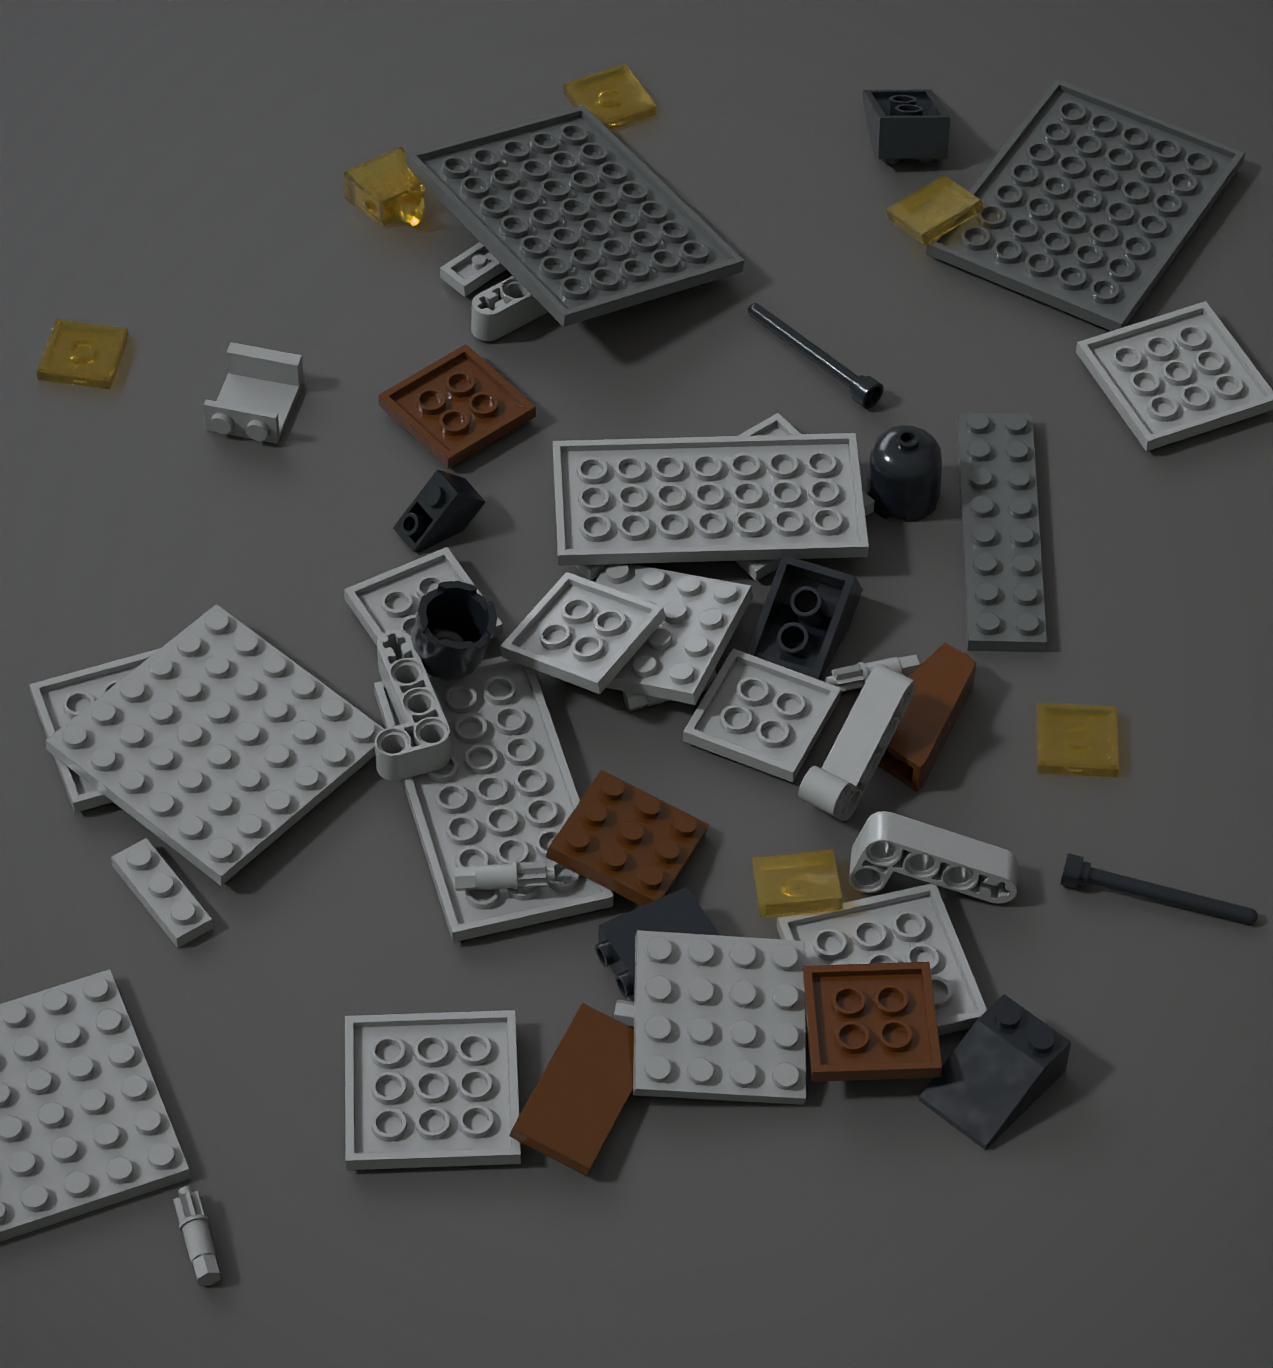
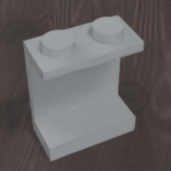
M231 342L226 352L228 375L216 401L206 399L203 404L206 431L278 444L304 383L302 355Z

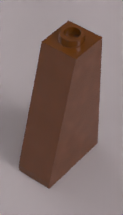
M945 642L909 676V678L917 683L915 693L878 767L916 792L923 787L973 689L977 662L971 659L968 654L955 649Z

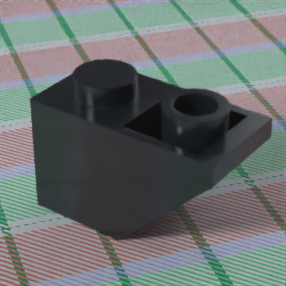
M437 469L393 529L413 552L419 553L463 532L486 501L466 478Z

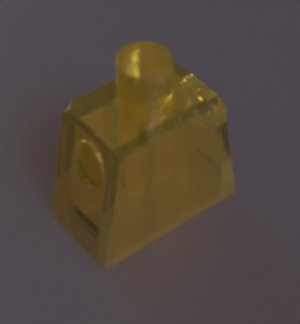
M402 147L344 171L345 198L380 226H387L402 219L407 226L411 227L417 225L424 215L422 211L425 206L424 184L405 165L407 153Z

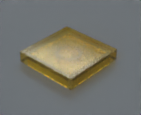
M625 63L563 84V93L572 106L584 105L609 130L656 115V104Z
M945 175L886 208L889 220L924 245L984 210L979 198Z
M56 319L37 369L38 380L110 390L129 338L128 328Z
M1037 702V773L1099 777L1118 776L1117 706Z
M833 849L752 857V870L760 917L843 909Z

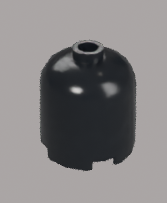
M907 425L890 428L877 437L870 451L866 478V494L875 501L874 512L885 519L888 518V515H892L895 517H905V522H914L926 518L935 511L941 492L942 452L936 439L924 429Z
M461 581L441 582L436 589L428 592L427 595H423L420 600L411 640L414 650L420 656L426 673L432 677L444 680L461 679L471 674L483 660L493 637L497 623L495 606L492 601L488 603L483 596L477 593V587Z

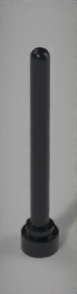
M757 303L749 305L748 314L849 387L852 399L865 409H869L880 400L884 387L871 376H857Z
M1071 853L1067 855L1060 885L1076 889L1077 885L1085 887L1086 883L1245 924H1254L1258 919V913L1253 908L1090 867L1091 863L1083 861V856Z

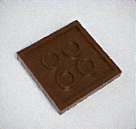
M466 344L378 395L379 406L448 469L536 417V406Z
M601 770L550 844L546 857L643 906L669 893L705 837L709 824Z
M930 962L803 966L805 1013L812 1082L941 1077L942 1062Z

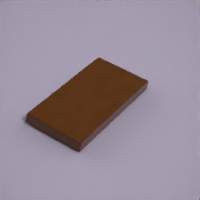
M582 1003L509 1136L587 1176L633 1090L634 1029Z

